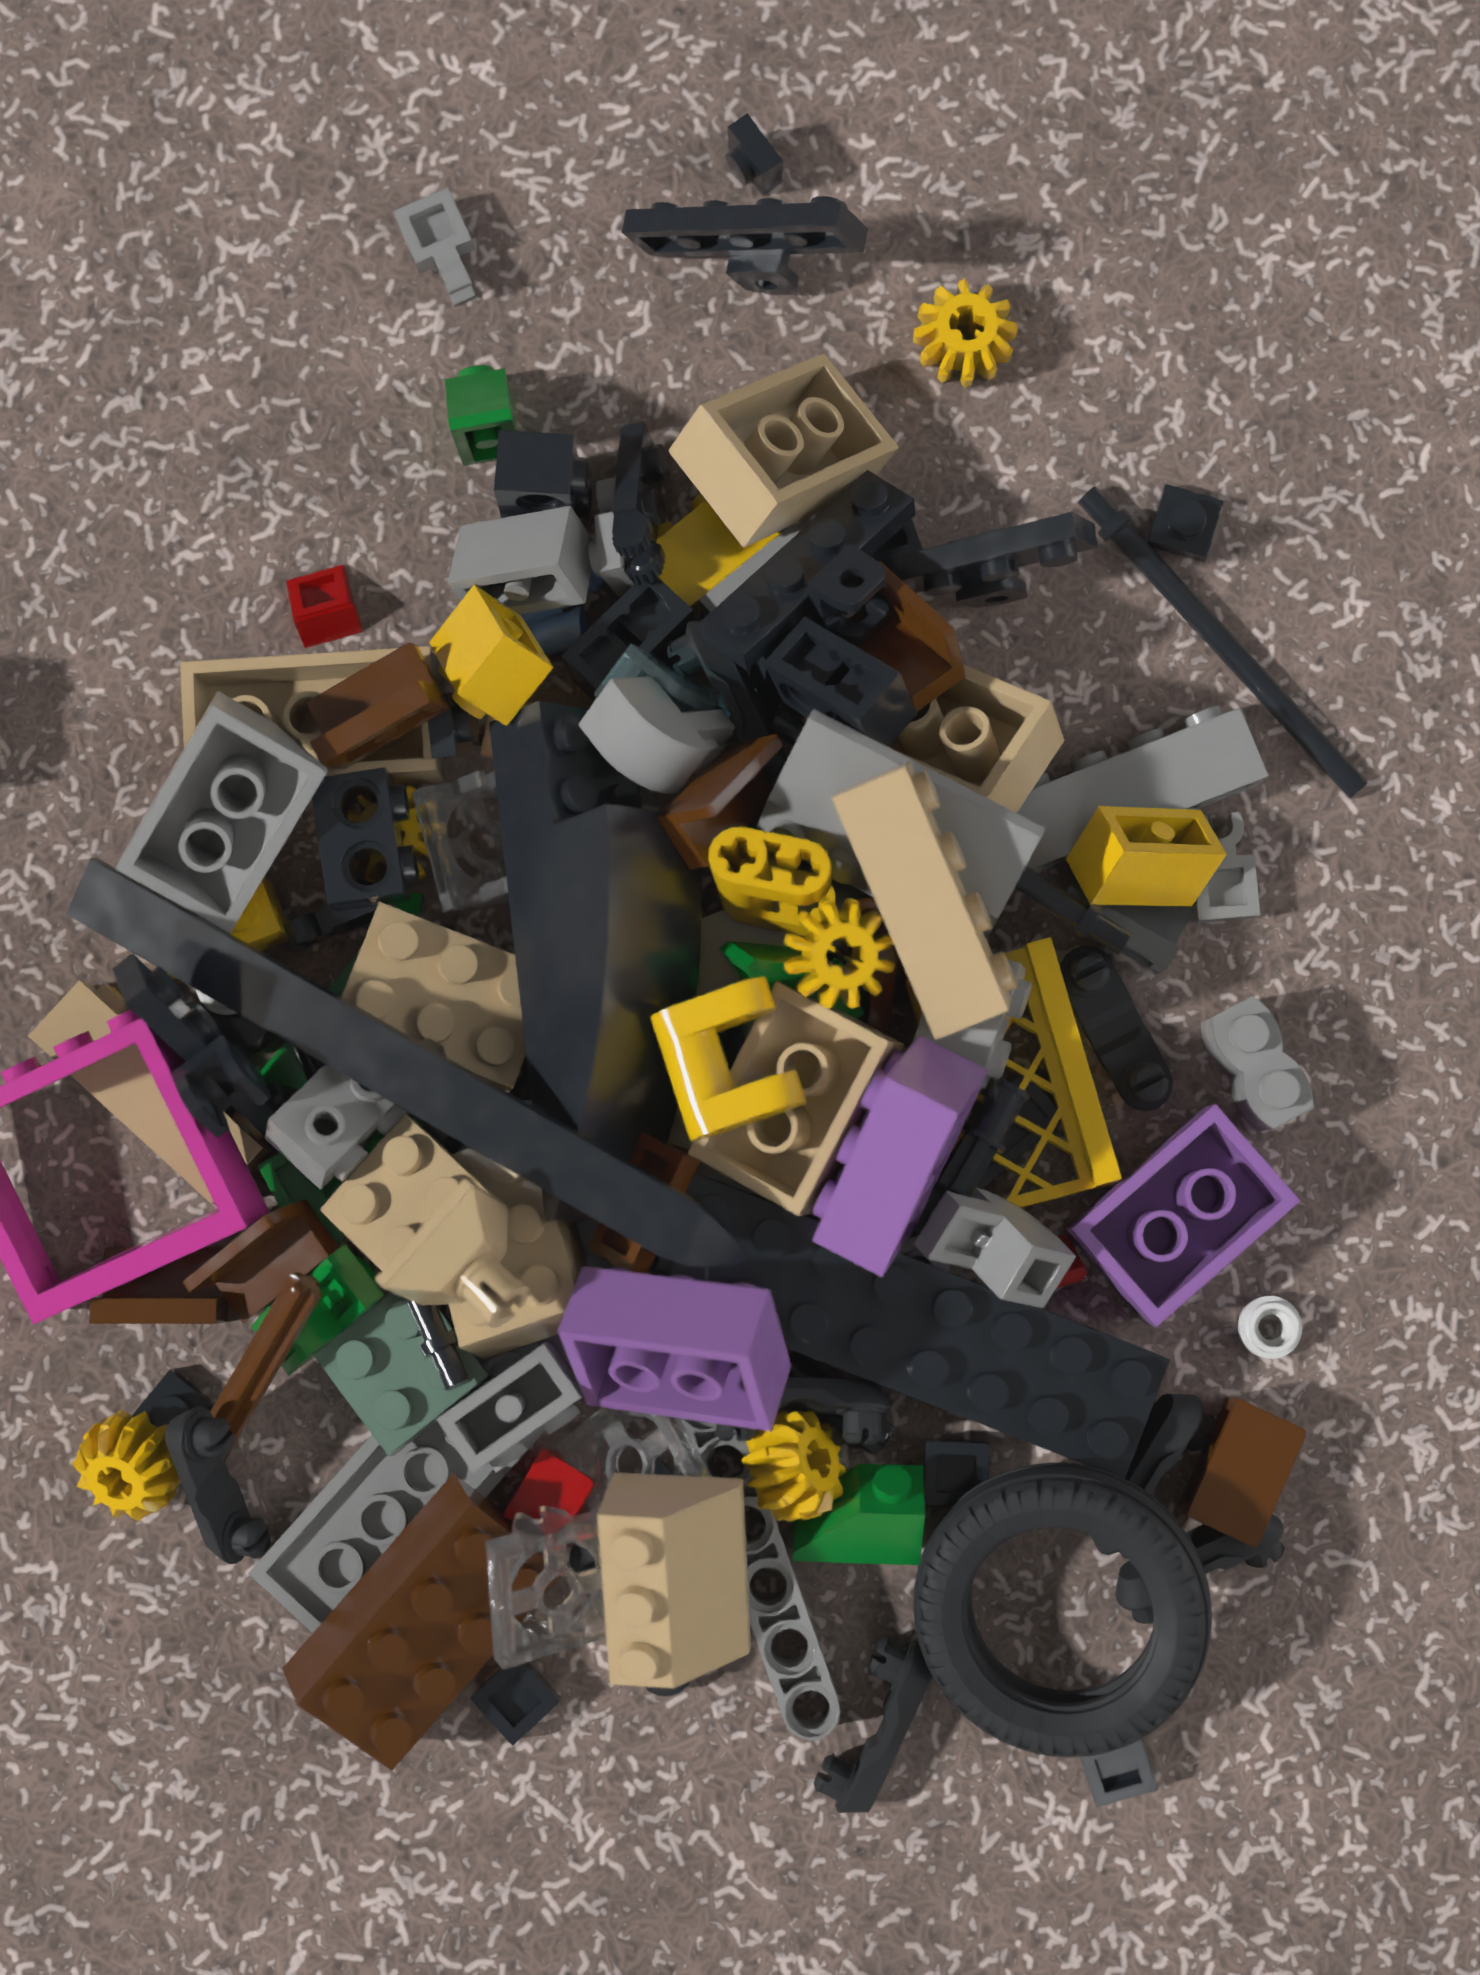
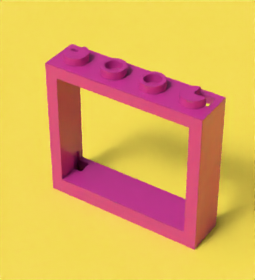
M132 1010L106 1021L111 1033L95 1041L90 1032L86 1031L54 1046L53 1048L58 1056L56 1060L41 1066L37 1057L34 1056L0 1072L6 1083L0 1086V1108L136 1043L217 1209L60 1280L0 1160V1259L32 1324H36L241 1231L270 1212L230 1130L226 1131L219 1138L215 1137L188 1111L182 1102L170 1073L186 1061Z

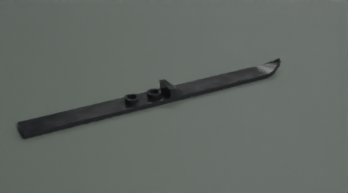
M90 858L66 915L156 967H162L170 975L654 1254L689 1267H732L748 1260L746 1251L735 1236L712 1212L689 1195L447 1058L443 1046L428 1038L421 1042L417 1041L183 906L119 872L116 868L99 858Z

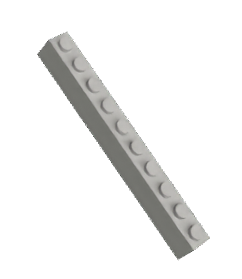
M1219 706L1207 708L1184 720L1186 729L1168 736H1164L1162 728L1151 730L1129 740L1127 744L1130 751L1109 759L1104 750L1087 755L1070 764L1073 773L1050 781L1047 773H1043L1017 812V814L1045 828L1026 866L1039 872L1065 862L1098 806L1197 810L1258 786L1269 775L1241 708L1239 707L1224 714L1221 713ZM811 864L797 869L814 873ZM832 879L838 914L848 898L857 900L873 897L850 884H843ZM776 901L771 912H780L778 901ZM818 902L811 905H798L799 913L805 911L810 914L813 908H819ZM701 908V948L696 997L740 982L719 950L727 941L787 946L784 944L785 936L792 933L740 923L731 919L724 910L706 916L704 909ZM836 939L830 944L835 948V951L827 949L826 955L846 948L848 944Z

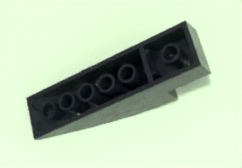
M537 701L521 708L507 726L498 720L489 722L532 1106L628 1161L642 1132L668 1142L677 1110L678 1101L651 1016L661 1010L696 998L701 948L702 871L701 868L692 870L688 868L657 819L662 812L642 809L640 785L614 768L579 727L578 724L589 709ZM541 1188L545 1222L595 1220Z

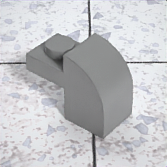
M653 676L610 679L578 724L602 756L614 768L637 784L665 794H677L692 774L701 773L722 753L721 746L736 728L721 709L681 712Z
M979 1188L975 1189L971 1197L946 1191L914 1243L927 1259L973 1269L1000 1299L1040 1308L1045 1307L1076 1258V1255L1053 1232L1032 1215L1013 1203Z

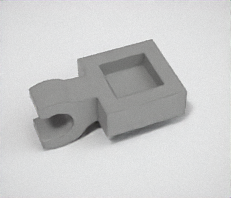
M449 188L394 210L395 219L419 273L437 267L454 307L475 299L476 295L471 287V280L460 259L461 255L471 252L475 248Z

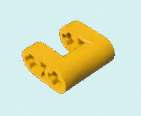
M732 827L722 831L714 838L709 848V863L723 910L731 919L743 924L805 936L808 931L799 924L796 918L799 914L798 905H811L827 898L832 900L837 907L836 894L832 887L831 862L827 852L819 844L806 839L745 827ZM767 851L777 853V865L770 864ZM801 860L811 861L814 873L797 870ZM776 901L779 902V913L771 912ZM813 908L810 915L820 922L819 908Z
M766 977L753 978L732 984L666 1008L651 1016L691 1142L726 1133L807 1103L796 1070L773 1075L735 1089L717 1033L776 1010Z

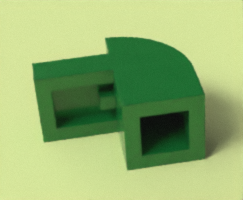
M343 1245L326 1257L310 1275L319 1280V1289L322 1297L281 1365L288 1376L312 1360L315 1353L378 1304L384 1296V1293L377 1286L376 1276L371 1267L363 1259L355 1257L346 1245ZM272 1304L269 1305L266 1308V1310L259 1316V1318L252 1324L251 1328L254 1330L255 1333L260 1327L262 1321L264 1320Z

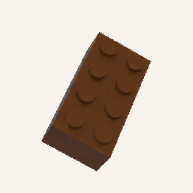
M453 1473L282 1668L296 1705L393 1771L564 1573L541 1540L503 1516V1510Z

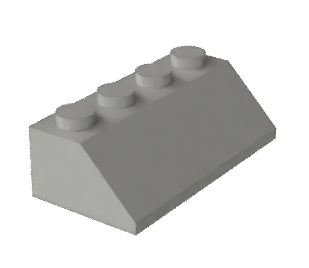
M813 709L765 804L755 830L806 839L819 844L827 852L830 859L832 879L843 884H850L873 896L832 797L841 789L910 761L916 774L926 771L933 783L940 802V807L932 810L941 835L951 831L955 836L966 864V868L957 871L967 895L978 892L993 928L1045 828ZM803 860V861H805V862H807V863H809V864L812 865V862H811V861H809V860ZM992 928L983 931V934L986 939L990 934Z

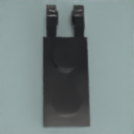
M645 421L627 424L621 428L612 510L614 515L612 528L614 537H612V543L616 552L620 556H625L626 565L624 566L629 579L632 580L633 584L638 583V585H646L649 582L653 583L655 579H659L658 576L660 574H663L662 570L664 569L663 564H665L666 555L662 546L657 543L658 525L664 524L666 521L665 503L661 493L662 482L668 481L670 476L666 451L662 444H654Z

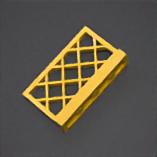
M1049 937L1027 943L1025 948L1006 952L1004 955L1009 960L1021 963L1026 969L1023 980L1032 983L1027 1002L1031 1021L1024 1017L1018 1019L1011 1016L1006 1032L1012 1022L1036 1036L1039 1052L1028 1070L1009 1059L1005 1068L1018 1076L1024 1077L1019 1085L1020 1089L1025 1090L1031 1081L1043 1090L1051 1093L1057 1110L1046 1130L1019 1115L1015 1119V1124L1041 1138L1024 1169L997 1153L992 1159L993 1162L1019 1176L1005 1200L1021 1209L1084 1191L1111 1186L1122 1179L1052 939ZM906 979L905 987L918 1028L923 1010L910 980ZM1041 1060H1043L1048 1081L1034 1074ZM978 1093L975 1101L981 1104L985 1096ZM1059 1120L1061 1121L1066 1142L1052 1134ZM961 1131L952 1148V1153L963 1136ZM1047 1142L1070 1154L1077 1177L1076 1180L1053 1186L1030 1173ZM1025 1180L1041 1188L1017 1195Z

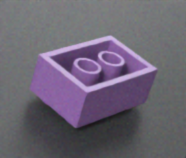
M920 1035L905 1053L896 1049L884 1070H878L871 1080L861 1102V1106L867 1108V1111L859 1126L853 1125L846 1136L837 1156V1160L843 1164L835 1180L829 1179L816 1202L813 1214L822 1218L812 1241L883 1277L916 1228L989 1070Z
M1213 1104L1202 1107L1127 1172L1119 1182L1112 1185L1066 1225L1063 1230L1144 1324L1157 1327L1296 1206L1300 1200L1220 1108Z
M582 1266L558 1329L587 1405L766 1431L772 1430L791 1363L771 1293L768 1289H760L747 1283L728 1285L696 1281L684 1275L664 1277L640 1274L620 1267L600 1269Z

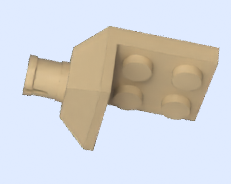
M404 1114L320 1209L328 1219L382 1270L375 1280L384 1289L420 1305L464 1303L467 1300L492 1328H496L508 1322L515 1315L496 1296V1292L505 1301L510 1299L519 1308L524 1305L529 1296V1288L500 1264V1261L507 1254L509 1208L415 1119L407 1114Z

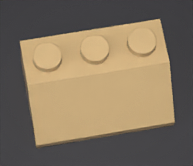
M776 981L771 990L776 1010L756 1019L730 1070V1075L736 1089L773 1075L796 1070L807 1103L726 1133L694 1141L688 1155L794 1214L802 1216L813 1214L814 1207L829 1179L834 1180L842 1163L837 1160L838 1153L853 1125L859 1126L867 1111V1108L861 1106V1102L871 1080L878 1070H884L893 1052L896 1049L901 1051L904 1044L836 1008H824L818 1003V1000L810 996H803L797 990Z
M614 1473L597 1514L610 1685L676 1688L749 1654L751 1649L743 1479Z

